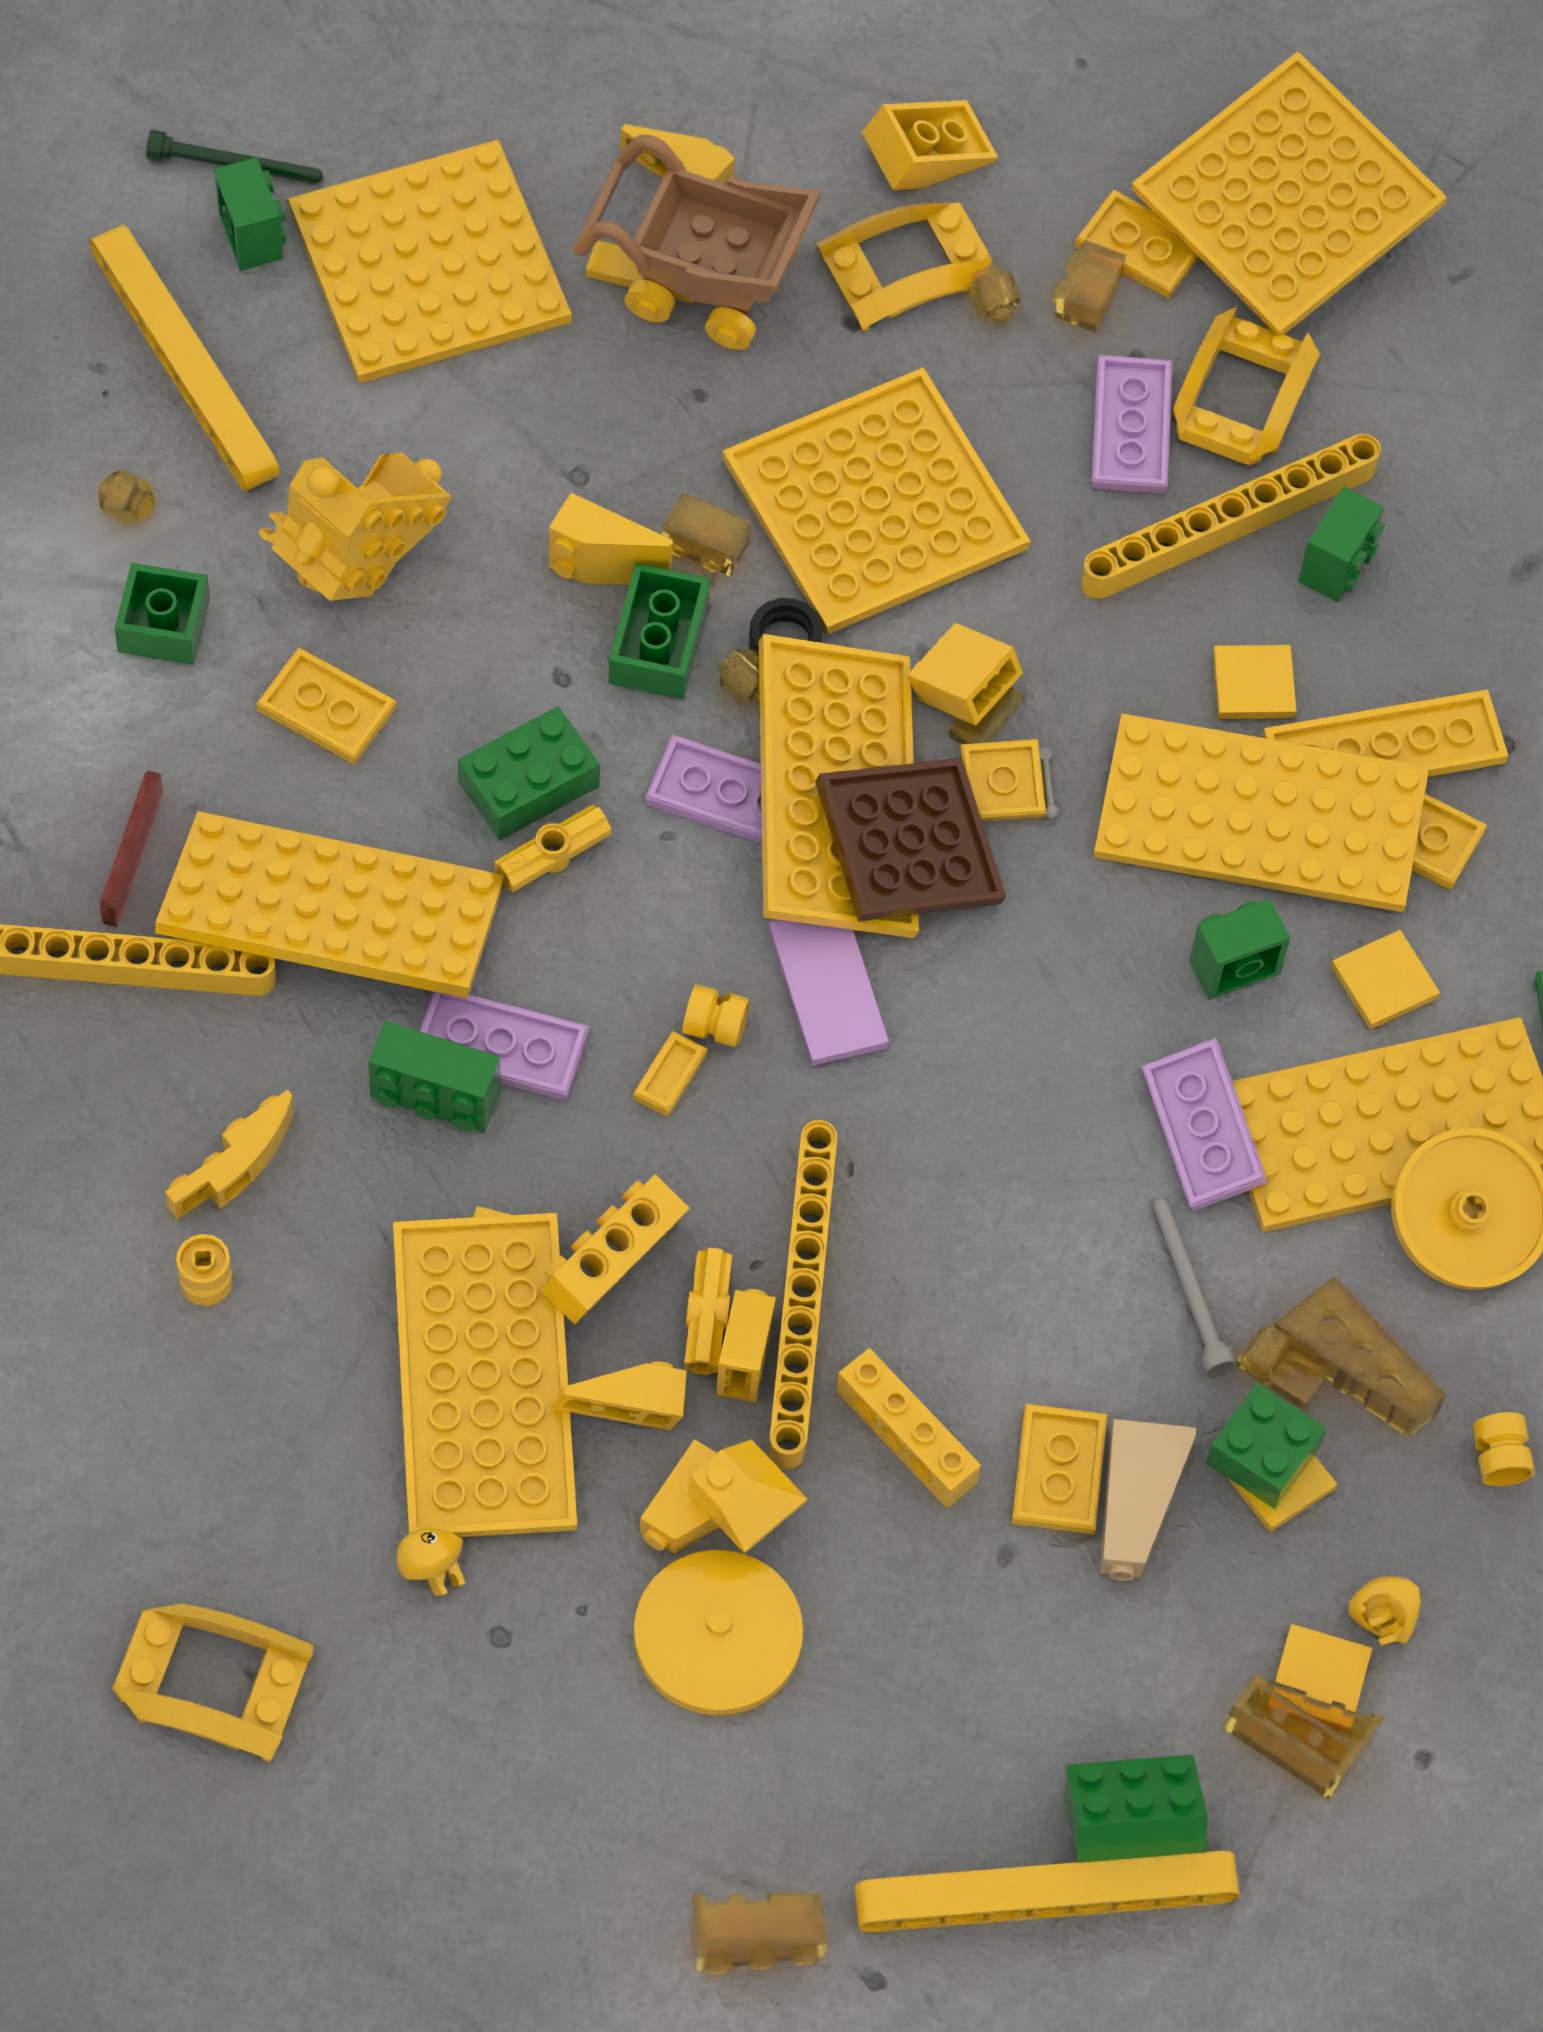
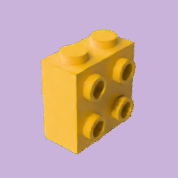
M954 623L922 660L914 666L908 677L918 701L976 726L1023 674V671L1012 646Z

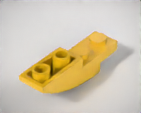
M286 1090L279 1096L272 1095L259 1105L258 1110L247 1118L241 1117L234 1120L228 1125L225 1133L222 1134L224 1152L211 1154L204 1160L199 1169L190 1175L184 1174L179 1176L169 1185L168 1190L165 1191L167 1208L176 1220L209 1198L221 1209L237 1197L262 1172L281 1145L294 1115L293 1095L289 1090Z

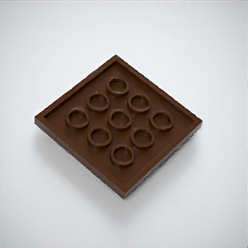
M962 758L821 773L815 780L858 922L1001 904L1006 898Z

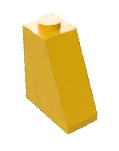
M758 1289L735 1290L718 1364L716 1396L757 1403L775 1313L776 1297L768 1296L766 1292Z
M695 1439L640 1518V1534L643 1535L644 1541L659 1551L666 1549L673 1554H677L720 1528L689 1495L690 1475L717 1454V1452Z

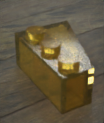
M1255 1675L1233 1704L1223 1729L1330 1800L1374 1739L1384 1717L1371 1713L1369 1717L1345 1709L1346 1704L1332 1701L1329 1704L1306 1696V1691Z
M821 1893L769 1894L767 1900L745 1902L744 1894H731L729 1896V1903H706L705 1895H692L690 1925L696 1971L706 1970L708 1974H723L730 1972L733 1966L749 1965L750 1969L761 1970L775 1966V1962L793 1960V1964L806 1965L817 1962L819 1960L818 1957H824L826 1954L827 1938Z

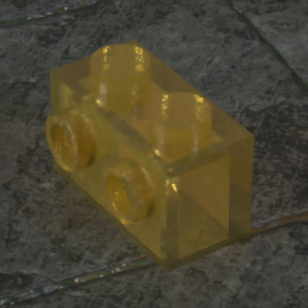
M1084 240L1079 252L1073 251L1069 257L1065 272L1068 273L1065 281L1059 279L1052 295V301L1057 302L1054 317L1096 332L1123 276L1126 254Z
M682 492L662 527V535L673 540L674 556L679 558L686 557L700 563L711 572H721L731 577L750 543L752 521Z

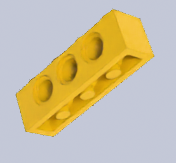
M656 1174L645 1184L637 1180L622 1196L626 1203L619 1210L612 1205L596 1221L601 1228L594 1235L586 1230L570 1247L575 1253L568 1260L561 1255L544 1272L549 1279L540 1291L574 1324L690 1209ZM632 1216H636L637 1218H639L642 1221L643 1226L638 1225L633 1220ZM606 1241H610L613 1244H615L618 1251L612 1250L607 1245ZM580 1266L589 1269L593 1277L584 1274Z
M870 1348L838 1373L836 1392L946 1508H949L978 1484L981 1464Z

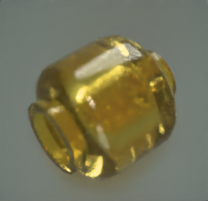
M998 265L983 268L972 275V282L968 285L967 291L976 316L983 320L992 319L993 324L1003 323L1013 318V310L1020 305L1021 296L1012 273L1008 270L1000 269Z
M124 469L114 471L99 486L98 500L100 509L107 516L124 524H138L150 517L155 509L156 496L153 485L149 480Z
M737 648L718 667V671L721 673L718 679L719 685L741 706L750 705L755 701L760 705L759 653L754 649L741 651Z

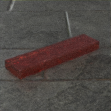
M147 770V773L144 774L100 901L101 917L106 925L118 926L163 795L161 773Z

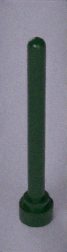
M152 129L150 130L146 147V159L162 161L163 158L170 159L171 156L226 166L256 158L255 156L175 142L173 137L167 136L166 132ZM257 157L262 171L268 170L270 175L312 183H319L323 179V172L318 168Z

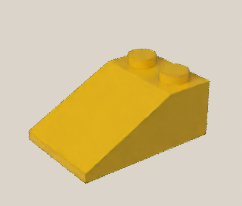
M967 100L883 104L862 132L893 191L922 189L994 163L998 159L994 148Z
M570 493L549 526V568L565 579L572 578L586 584L629 585L635 563L672 570V539L573 493Z

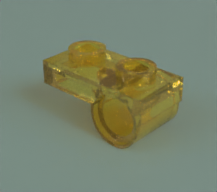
M1264 1325L1261 1329L1257 1330L1237 1358V1367L1305 1410L1326 1380L1328 1372L1292 1349V1342L1280 1330Z

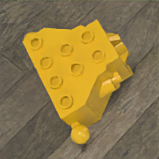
M402 452L380 455L364 482L358 488L324 458L309 459L303 462L289 485L288 515L282 512H270L268 516L276 523V531L274 532L271 528H261L259 534L264 540L274 544L271 549L297 571L296 577L303 586L323 594L329 601L370 597L386 581L396 562L422 540L434 526L443 520L447 512L446 506L452 496L439 485L442 478V470L440 465L432 459H421L414 463Z

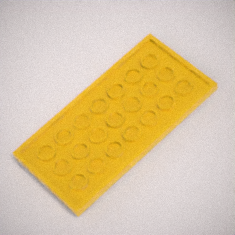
M763 634L760 638L759 698L763 918L914 938L919 932L918 914L858 922L815 780L821 773L914 763L911 682L908 674L911 672L910 656Z
M1121 713L1095 844L1094 858L1404 913L1429 767Z
M197 811L156 919L155 933L468 999L504 887L505 875Z
M1521 1017L1233 1081L1268 1180V1184L1248 1191L1262 1233L1391 1204L1394 1183L1406 1159L1430 1138L1452 1129L1474 1127L1501 1133L1526 1149L1543 1170V1077Z
M557 1213L393 1222L409 1533L422 1528L440 1529L454 1533L459 1537L576 1531L577 1512L570 1412L552 1409L554 1398L565 1386H568L564 1314L540 1291L549 1279L544 1272L560 1257Z

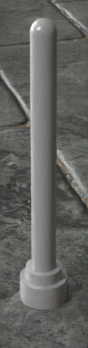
M1159 1198L1154 1201L1153 1209L1205 1346L1202 1350V1364L1209 1377L1225 1375L1237 1367V1360L1232 1348L1227 1347L1226 1343L1219 1339L1170 1205L1166 1199Z

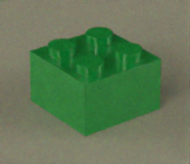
M257 157L215 168L218 214L239 270L242 271L282 260V244L287 243L282 222H285V215L280 200L273 201L271 193L274 192V186L269 171H262Z
M1343 486L1307 543L1298 582L1336 602L1340 601L1346 590L1352 592L1362 575L1359 569L1364 562L1370 564L1379 549L1380 544L1377 541L1385 527V524L1380 522L1384 506Z
M131 563L114 628L118 652L194 665L210 602L208 575Z
M1270 898L1258 903L1257 901H1249L1239 906L1236 911L1222 916L1218 913L1212 914L1204 918L1197 925L1189 961L1210 1000L1281 974L1290 936Z
M1257 1382L1212 1442L1206 1464L1276 1509L1320 1449L1327 1428Z

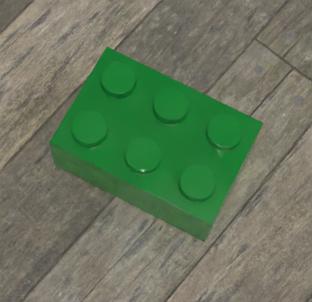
M635 563L609 658L608 684L684 699L709 605L711 578Z
M559 706L458 759V782L499 841L599 787L600 764Z
M388 1021L384 1022L368 1061L371 1098H374L378 1103L386 1107L396 1108L400 1106L413 1110L416 1115L424 1119L434 1120L438 1118L451 1122L456 1128L463 1131L472 1132L477 1130L485 1133L501 1093L500 1056Z
M1194 1755L1066 1765L1065 1805L1077 1863L1206 1852L1208 1814Z

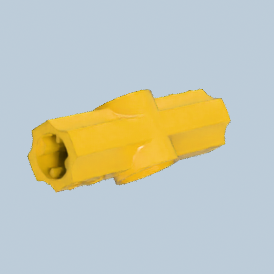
M592 804L559 824L549 823L542 826L534 839L494 861V868L498 874L505 875L503 882L505 888L515 892L547 872L557 873L563 871L569 865L571 858L612 835V828L599 806L596 807ZM550 845H555L560 847L561 849L557 851H549L545 848Z
M707 1248L706 1250L698 1251L695 1261L693 1291L689 1292L686 1317L688 1336L684 1369L697 1375L708 1376L712 1373H718V1364L723 1346V1332H726L731 1298V1295H728L732 1254L718 1248Z

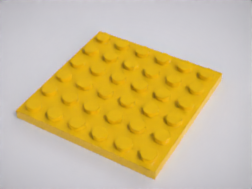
M1298 51L1132 182V190L1276 335L1286 334L1447 204V196Z
M499 139L288 198L290 212L359 384L572 323L571 310Z
M924 367L722 451L724 463L807 603L817 612L826 635L1030 548L1031 541Z

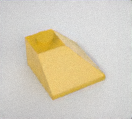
M752 1439L720 1450L690 1475L689 1495L744 1554L807 1502V1497Z

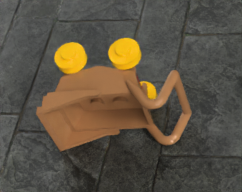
M639 135L616 158L574 245V252L578 256H584L602 236L611 238L630 260L635 262L639 274L644 277V280L634 281L625 296V304L632 313L649 322L661 323L667 321L675 306V299L669 292V289L695 302L723 306L711 311L705 324L706 333L713 341L723 347L743 350L749 347L756 332L755 325L749 318L754 301L761 304L764 301L769 302L772 293H777L818 204L821 191L748 182L732 176L728 177L724 184L688 172L681 160L663 140L652 135ZM643 150H649L655 153L668 169L633 240L619 225L608 221H601L624 171Z

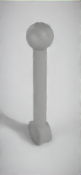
M1042 747L1039 749L1047 802L1045 817L1053 820L1058 817L1059 809L1054 804L1049 762L1052 759V751L1047 747Z

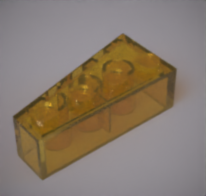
M1336 1276L1332 1277L1273 1324L1268 1343L1279 1350L1283 1348L1298 1358L1297 1362L1310 1371L1314 1369L1332 1381L1333 1387L1344 1394L1348 1392L1365 1404L1364 1408L1407 1437L1411 1436L1439 1413L1446 1394Z

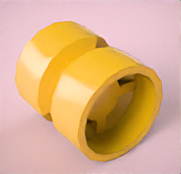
M695 984L687 1005L682 1033L701 1039L713 1035L716 1043L737 1048L745 1028L750 998L729 992L724 997H720L717 989Z
M207 1234L192 1236L182 1243L177 1251L176 1264L183 1295L187 1300L196 1305L210 1306L218 1304L227 1297L233 1283L231 1261L227 1246L219 1238Z
M1513 1412L1496 1413L1482 1417L1473 1423L1472 1430L1475 1446L1479 1452H1482L1479 1455L1478 1463L1481 1480L1484 1484L1489 1486H1510L1527 1481L1534 1476L1535 1467L1532 1451L1529 1447L1524 1446V1443L1529 1440L1524 1415Z

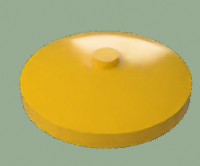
M1474 1127L1457 1128L1430 1138L1406 1159L1394 1183L1391 1213L1394 1229L1402 1248L1413 1263L1425 1274L1454 1288L1484 1290L1503 1285L1515 1279L1529 1269L1543 1252V1171L1541 1167L1520 1144L1492 1130Z
M701 1551L672 1562L662 1569L648 1584L638 1603L635 1614V1651L647 1679L669 1701L684 1709L700 1714H738L765 1703L775 1696L788 1682L796 1668L801 1653L803 1639L802 1615L799 1604L789 1585L767 1564L754 1557L735 1551Z

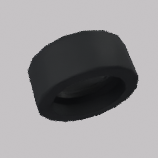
M778 598L766 602L756 610L750 621L749 649L758 664L759 640L765 628L770 624L779 621L796 623L807 631L808 641L822 642V623L817 612L807 603L794 598Z

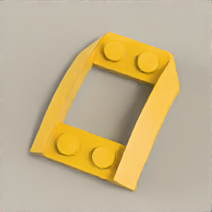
M920 203L891 209L858 221L816 243L818 251L863 332L870 330V325L887 316L891 319L930 300L966 291L967 294L974 292L973 287L982 273L985 275L993 263L961 203ZM926 220L951 264L927 269L882 287L859 243L890 229Z
M1236 306L1215 317L1188 371L1171 415L1175 416L1177 421L1176 431L1179 440L1250 466L1261 461L1266 453H1277L1297 403L1315 364L1319 360L1320 353L1308 332L1303 342L1285 334L1276 335L1272 330L1235 317L1238 307ZM1220 350L1287 374L1263 431L1195 406Z
M181 1603L145 1609L140 1614L112 1690L122 1703L125 1702L137 1717L136 1721L140 1723L148 1722L191 1733L235 1750L242 1749L260 1756L263 1761L270 1763L283 1737L282 1733L308 1662L312 1658L314 1645L265 1625L203 1607ZM183 1626L223 1635L266 1650L241 1718L203 1705L157 1694Z

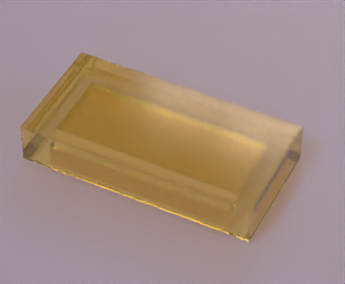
M1010 687L976 726L958 718L949 730V737L960 744L992 742L1022 704L1024 694Z

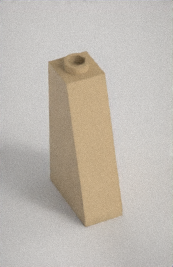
M1120 1419L1113 1420L1109 1438L1099 1574H1107L1110 1578L1118 1581H1129L1134 1579V1577H1142L1192 1451L1196 1437V1427Z

